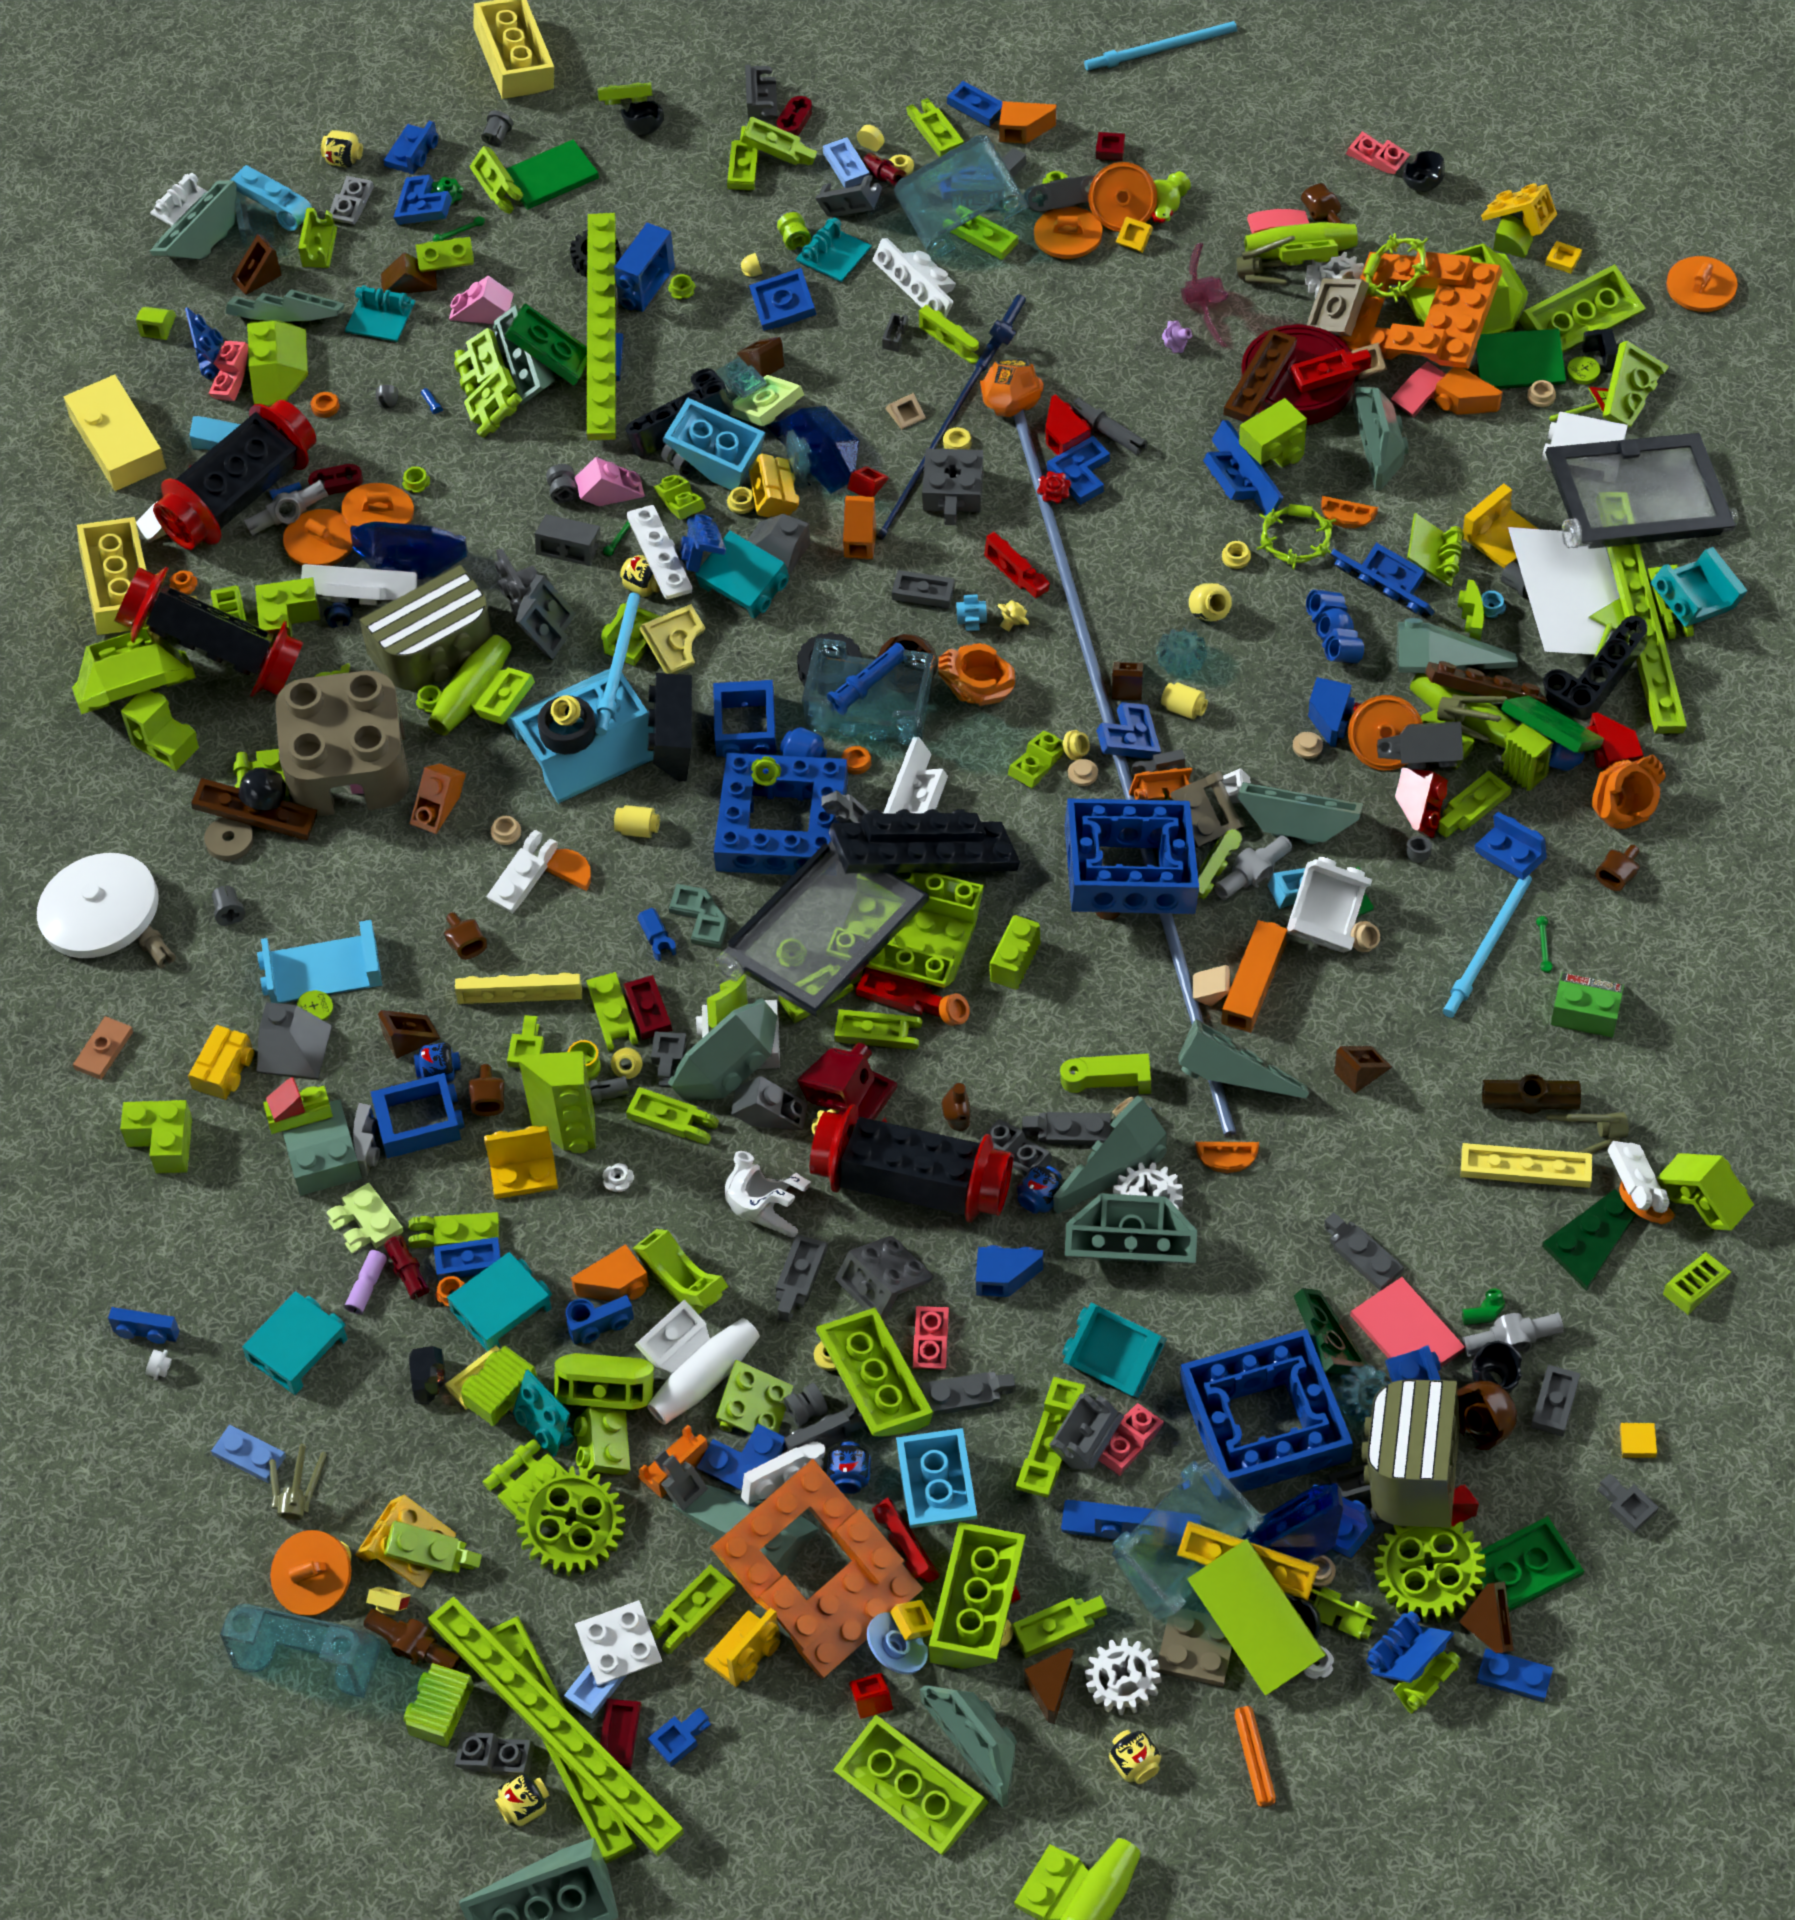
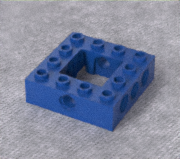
M727 753L714 845L716 871L794 875L824 843L831 846L833 842L829 835L831 823H839V821L836 820V815L828 814L822 807V796L833 793L836 790L842 795L847 794V759ZM764 756L774 758L775 763L779 764L781 768L780 776L770 786L756 783L751 776L753 773L751 770L752 763L756 759H762ZM765 768L763 769V772L766 774L769 772V770ZM753 796H767L768 799L791 797L804 801V798H811L808 832L751 829L750 814L754 813ZM835 862L822 877H837L839 863Z
M1067 798L1064 826L1071 912L1196 913L1199 880L1190 801ZM1099 847L1158 848L1160 867L1148 864L1147 867L1123 866L1122 864L1102 866L1103 851L1099 850Z
M1307 1329L1181 1364L1180 1385L1223 1498L1351 1461L1353 1442ZM1285 1384L1302 1429L1298 1430L1297 1427L1291 1428L1289 1433L1268 1439L1263 1436L1258 1438L1257 1442L1241 1446L1242 1431L1240 1425H1236L1230 1411V1400Z

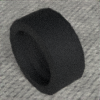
M556 697L548 701L541 708L537 717L540 739L545 747L554 753L564 755L578 753L586 749L593 742L596 735L594 711L589 703L579 697H574L579 702L581 708L579 718L583 719L585 724L575 733L567 735L556 734L549 729L550 724L554 721L551 714V706L559 698ZM569 706L565 709L566 716L569 713Z

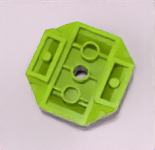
M1483 243L1448 253L1471 256L1473 262L1501 266L1503 272L1481 334L1513 332L1526 305L1528 291L1506 254L1496 253ZM1411 287L1405 292L1407 295L1406 300L1420 325L1424 327L1437 289Z
M149 626L142 628L135 643L131 642L130 632L86 646L78 681L72 687L81 715L110 706V702L162 685L169 687L196 678L186 652L177 650L161 636L151 632Z

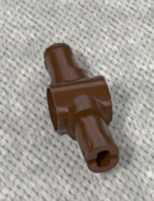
M374 1608L370 1610L364 1620L363 1625L366 1629L388 1640L391 1651L397 1657L402 1655L412 1660L410 1663L412 1665H416L418 1661L423 1664L428 1662L456 1670L461 1663V1656L437 1644L434 1632L418 1620L409 1619L407 1623L403 1620L397 1622Z

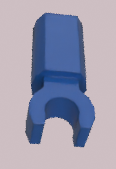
M650 908L640 912L637 919L650 945H652L654 958L658 962L661 961L660 950L664 948L669 949L673 956L676 955L675 942L668 937V933L656 909Z

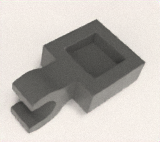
M1183 750L1153 755L1152 761L1134 762L1132 764V773L1185 768Z
M655 1032L651 1062L653 1065H659L657 1076L660 1078L659 1086L671 1087L668 1082L673 1076V1067L678 1066L685 1055L686 1033Z
M664 1449L654 1458L656 1464L668 1476L661 1485L676 1507L682 1511L708 1489L694 1467L686 1461L680 1465L676 1457L673 1455L669 1457Z
M1611 1474L1600 1482L1602 1486L1598 1488V1491L1609 1501L1613 1502L1609 1511L1633 1534L1657 1513L1659 1507L1635 1484L1626 1490Z

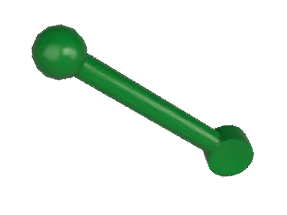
M478 216L474 219V222L442 235L435 234L433 242L443 241L475 226H482L485 223V219Z
M627 521L612 543L604 547V555L612 556L614 554V548L631 527L629 521Z
M1539 916L1536 924L1540 927L1543 962L1540 964V969L1548 973L1553 967L1548 958L1546 935L1548 919L1545 916Z

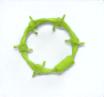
M1396 233L1393 234L1394 237L1390 235V240L1376 254L1370 255L1364 269L1363 276L1366 277V282L1369 283L1365 297L1368 294L1379 299L1395 297V303L1398 302V297L1404 296L1407 298L1405 292L1415 284L1421 275L1429 274L1425 266L1426 252L1424 248V243L1428 238L1426 237L1421 241L1414 238L1397 239ZM1406 243L1411 245L1412 247L1408 252L1410 253L1414 249L1419 252L1421 257L1420 263L1412 265L1415 272L1414 277L1402 286L1401 281L1398 282V286L1395 288L1389 286L1391 292L1381 291L1380 288L1384 284L1381 283L1377 287L1371 281L1381 261V256L1388 250H1390V254H1393V250L1397 252L1396 248L1399 247V244Z
M1289 504L1288 507L1275 512L1273 508L1272 512H1269L1266 516L1259 515L1265 521L1261 534V546L1257 547V550L1264 549L1266 552H1271L1278 559L1287 562L1288 565H1293V570L1296 563H1305L1313 558L1324 557L1327 553H1331L1328 549L1333 527L1331 523L1336 522V519L1329 520L1323 518L1313 510L1312 506ZM1283 514L1306 518L1314 517L1319 520L1321 527L1316 529V532H1325L1326 538L1323 544H1319L1317 548L1312 545L1310 546V548L1315 550L1313 554L1297 556V554L1292 553V549H1289L1287 555L1273 548L1272 541L1276 540L1277 537H1268L1267 530L1276 521L1282 524L1283 521L1278 519V517Z

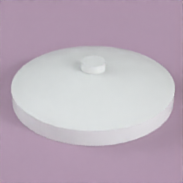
M102 853L88 856L61 870L48 883L37 907L38 925L47 942L64 955L76 958L105 956L126 947L147 929L158 907V888L148 868L131 856L119 853Z

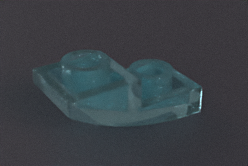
M740 357L716 370L717 375L724 381L725 386L742 399L767 385L766 380L752 365L748 367Z
M791 430L786 438V454L797 484L801 489L811 486L807 474L811 473L809 467L812 465L808 454L812 452L804 437L799 439L795 431Z

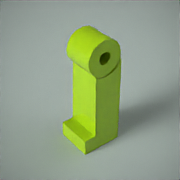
M1149 1053L1069 1059L1060 1067L1061 1085L1070 1093H1078L1085 1088L1138 1086L1139 1094H1151Z

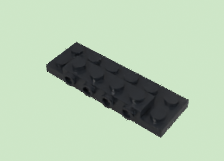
M875 809L867 814H863L860 823H831L829 835L845 874L1017 871L1020 860L1003 823L994 821L981 822L977 813H969L965 809H957L952 813H939L936 809H930L924 813H911L907 809L899 810L896 813H882L880 810Z

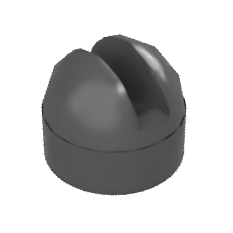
M393 385L378 386L376 388V401L379 406L385 409L388 406L394 407L398 401V388Z
M1421 836L1410 838L1407 842L1408 858L1415 863H1423L1428 860L1432 849L1431 841Z

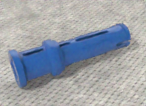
M896 642L856 676H848L845 680L846 683L835 692L830 691L827 693V699L832 707L839 714H846L849 706L858 699H864L868 694L867 690L909 657L905 648Z

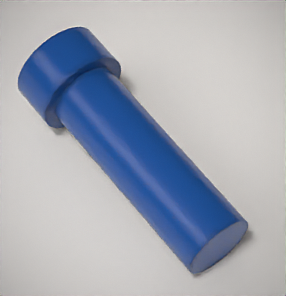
M424 388L421 394L430 406L433 415L443 411L442 406L437 403L430 391Z
M297 482L276 490H269V494L273 500L280 493H291L295 490H302L300 483Z

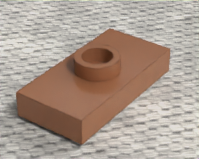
M105 1016L73 1063L74 1069L102 1080L132 1035V1027Z

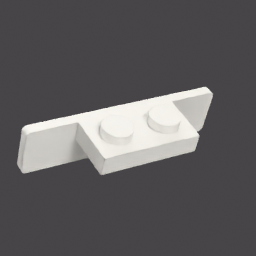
M882 238L873 257V262L921 308L927 304L935 311H940L946 318L953 305V300L946 293L951 292L956 283L948 277V273L945 270L939 268L931 260L927 253L922 251L902 253L888 238Z
M650 505L628 511L627 519L664 598L671 599L692 593V585L687 577L685 565L682 560H679L675 544L672 539H669L655 507Z
M302 565L301 579L313 577L317 594L331 596V602L348 603V598H359V604L377 605V600H396L417 587L416 572Z
M920 737L912 738L884 813H896L902 809H907L911 813H924L927 810L936 809L948 775L944 769L926 770L931 752Z

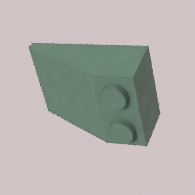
M340 1099L329 1102L333 1114L332 1118L283 1131L300 1196L362 1179Z

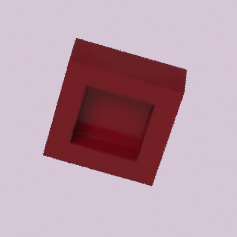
M1098 132L1096 159L1123 161L1125 134Z

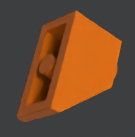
M1453 367L1436 384L1434 401L1442 410H1450L1456 415L1497 412L1501 407L1503 392L1466 369Z
M626 1244L571 1277L573 1291L576 1296L613 1301L625 1295L631 1300H635L645 1293L646 1288L649 1287L646 1270Z

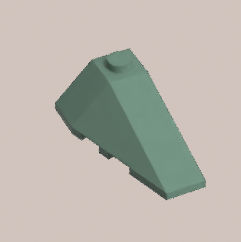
M1408 618L1405 619V622H1398L1396 659L1399 673H1425L1428 662L1439 664V661L1449 662L1455 665L1456 669L1463 671L1473 664H1476V667L1479 669L1518 667L1516 653L1430 623H1423L1421 619Z
M1195 1019L1178 1056L1179 1064L1182 1066L1181 1070L1195 1079L1201 1076L1211 1081L1307 1098L1309 1091L1306 1085L1276 1066L1269 1064L1265 1068L1262 1066L1263 1061L1255 1053L1248 1049L1238 1051L1231 1042V1038Z
M1137 1095L1112 1121L1110 1125L1114 1130L1104 1143L1097 1140L1091 1148L1093 1151L1088 1157L1087 1164L1085 1166L1083 1164L1078 1165L1055 1193V1212L1059 1214L1117 1184L1119 1175L1126 1177L1128 1167L1137 1171L1139 1163H1143L1146 1169L1152 1162L1158 1163L1167 1152V1133L1140 1096Z
M706 1485L708 1489L684 1511L676 1507L675 1504L672 1507L720 1539L763 1501L758 1500L747 1505L740 1494ZM799 1515L760 1551L782 1575L819 1531V1528Z
M595 1838L563 1848L459 1901L466 1920H613L618 1918V1910L608 1868Z

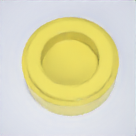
M864 125L857 133L859 144L875 152L885 142L881 131L872 125Z
M951 428L943 436L945 449L969 450L971 447V434L964 428Z

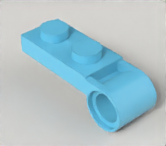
M247 165L230 180L236 183L237 192L276 212L279 224L288 231L296 230L304 222L306 209L312 208L309 201L301 195Z

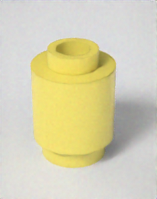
M1177 682L1176 684L1169 683L1165 687L1161 704L1166 706L1170 712L1195 720L1197 715L1203 716L1208 700L1205 699V692Z
M625 805L624 808L617 807L614 816V831L621 832L625 836L652 838L653 832L658 833L660 815L655 814L654 808Z

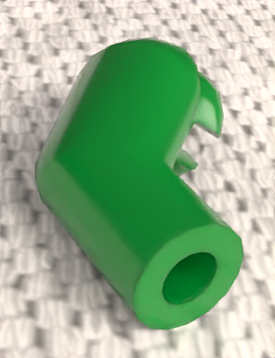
M1496 1288L1489 1289L1485 1293L1486 1299L1480 1307L1462 1309L1463 1324L1493 1322L1504 1309L1505 1300L1503 1299V1292Z

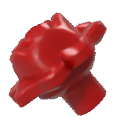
M1048 471L1047 476L1039 477L1037 493L1043 495L1044 502L1053 501L1059 504L1062 498H1069L1071 481L1065 480L1066 475L1064 473Z

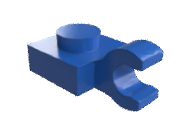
M701 1708L695 1710L682 1723L674 1716L648 1737L649 1743L668 1765L672 1767L698 1746L694 1736L699 1735L711 1725L708 1721L709 1717Z

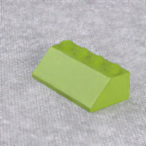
M584 1052L519 1055V1065L532 1126H547L550 1140L564 1151L570 1150L573 1153L579 1154L588 1151V1149H596L595 1112Z
M963 1522L958 1523L929 1643L931 1663L966 1669L997 1662L1026 1535Z

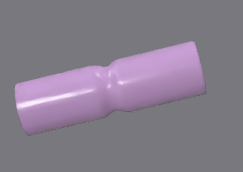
M376 1250L369 1251L359 1273L358 1280L355 1282L344 1305L347 1311L354 1312L356 1308L355 1313L362 1315L372 1294L373 1286L377 1283L387 1261V1257L383 1253Z

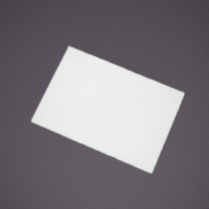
M1508 527L1544 651L1595 655L1606 626L1589 619V616L1620 598L1606 548L1588 549L1587 543H1581L1582 540L1579 532ZM1611 629L1608 639L1614 633V630Z

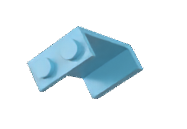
M372 921L359 922L361 936L277 951L270 950L267 938L261 939L262 951L257 952L259 968L260 970H265L266 977H260L263 995H269L271 1003H286L297 1001L302 994L313 990L331 995L382 986Z

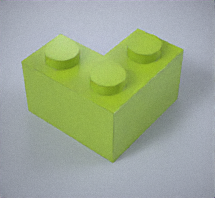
M1284 398L1240 425L1239 444L1260 465L1269 459H1273L1281 467L1289 463L1295 464L1304 455L1307 418Z
M313 577L255 586L259 628L274 634L269 645L270 647L273 646L284 621H287V635L293 637L291 624L320 620L318 595Z
M150 690L138 693L121 710L130 742L136 748L177 771L199 748L196 738L197 733L190 725L186 723L181 724L173 719L168 706L169 702L164 695Z
M187 1101L123 1102L120 1130L126 1146H150L149 1156L155 1173H187L192 1128V1115Z
M1678 1153L1656 1178L1662 1189L1666 1190L1667 1196H1669L1668 1198L1672 1202L1694 1205L1706 1225L1712 1229L1732 1231L1754 1206V1203L1747 1194V1189L1739 1182L1731 1170L1728 1160L1721 1155Z

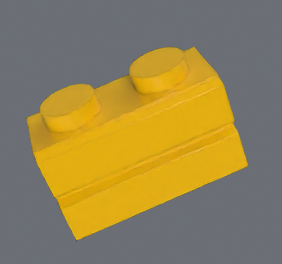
M763 453L758 455L748 469L757 515L768 518L780 514L790 516L798 508L799 496L795 494V475L790 470L789 460L780 457L774 458L772 455Z
M216 1025L188 1075L192 1089L224 1100L227 1099L231 1091L235 1092L240 1084L242 1069L244 1066H249L254 1057V1049L252 1048L249 1036Z

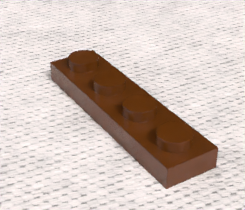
M1273 329L1269 331L1224 406L1223 415L1242 422H1246L1255 416L1297 344L1296 337Z
M1439 661V664L1428 662L1425 671L1431 683L1481 696H1505L1508 699L1531 696L1545 705L1547 702L1540 688L1533 684L1523 683L1521 686L1513 684L1510 679L1496 675L1495 678L1486 677L1483 672L1468 668L1467 671L1459 670L1449 662Z
M201 778L191 802L192 809L308 841L317 817L316 809L282 800L277 809L267 811L256 810L244 805L239 799V788Z

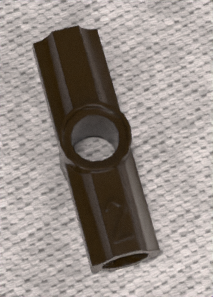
M1535 1074L1526 1075L1521 1080H1483L1482 1106L1483 1109H1520L1528 1114L1537 1113L1541 1109L1580 1110L1581 1083L1579 1081L1544 1080ZM1527 1093H1532L1537 1096H1529L1527 1095Z

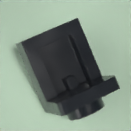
M1612 328L1586 331L1583 336L1582 350L1583 353L1600 351L1605 372H1610L1614 369L1620 343L1616 344Z

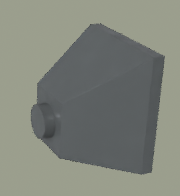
M780 514L759 522L747 541L783 561L790 575L810 545L809 523L786 514Z
M266 1002L259 1026L257 1073L318 1080L332 1025L297 1005Z

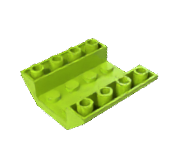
M934 872L893 873L928 893L930 900L866 967L946 988L955 980L975 929L984 885ZM858 875L857 896L843 930L836 928L826 952V957L850 962L852 958L849 957V952L860 941L867 944L906 902Z

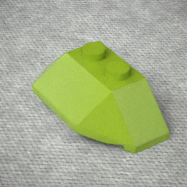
M279 320L250 322L247 324L248 359L254 405L271 406L280 399L287 401L288 397L298 389L308 376L306 329Z

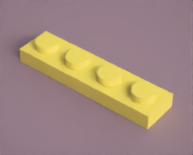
M560 973L558 975L530 974L527 976L499 975L497 977L484 978L469 976L455 979V992L458 1004L582 999V984L580 974Z
M1463 1143L1460 1177L1590 1188L1592 1182V1154Z

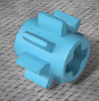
M977 594L964 595V602H956L957 625L965 624L966 631L980 630L979 623H987L986 601H978Z

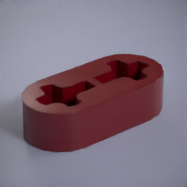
M805 96L791 98L777 119V127L798 136L812 115L811 100Z
M344 464L312 472L308 477V483L310 486L318 482V480H324L325 485L323 486L328 495L351 491L362 485L363 475L359 466ZM352 474L353 479L347 480V475Z

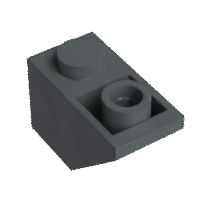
M759 1076L740 1085L735 1090L731 1115L750 1126L803 1130L807 1102L766 1078Z

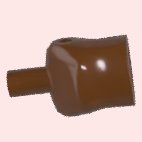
M1325 184L1313 185L1302 193L1300 199L1309 210L1313 220L1321 221L1326 219L1329 223H1343L1337 216L1341 211V204L1335 194L1330 192Z
M1630 845L1624 853L1615 849L1610 850L1595 872L1597 880L1613 891L1622 890L1636 876L1640 869L1639 864L1634 861L1640 852L1639 848L1635 845Z
M449 913L446 920L451 927L444 932V936L461 959L466 960L484 952L487 948V940L481 933L476 920L468 919L461 921L457 913Z
M483 1064L479 1068L480 1078L469 1081L471 1110L479 1116H495L504 1110V1080L492 1077V1067L489 1064Z
M956 1083L943 1097L941 1105L943 1116L953 1130L963 1131L970 1126V1102L965 1085Z

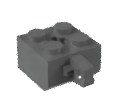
M926 448L922 489L923 510L944 511L945 525H956L957 511L981 512L984 472L983 450Z
M1461 721L1408 724L1401 731L1400 735L1377 740L1378 758L1401 760V764L1408 763V769L1427 768L1426 762H1439V767L1457 766V761L1463 760Z

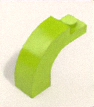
M656 1229L632 1248L649 1273L679 1303L685 1299L698 1315L707 1307L716 1303L722 1297V1291L729 1287L722 1276L708 1274L699 1269L683 1252L669 1230Z

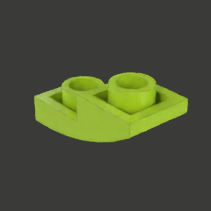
M679 475L667 476L661 480L662 483L653 486L667 508L680 520L706 509L703 498L693 493L689 481Z
M1468 579L1466 591L1460 590L1457 608H1463L1461 618L1466 619L1464 632L1470 633V638L1481 641L1484 620L1483 602L1475 581Z
M1045 730L1028 743L1026 753L1009 765L1007 775L1030 788L1035 787L1063 755V740Z
M740 974L721 983L720 992L707 998L709 1027L714 1028L733 1010L747 1005L746 975Z

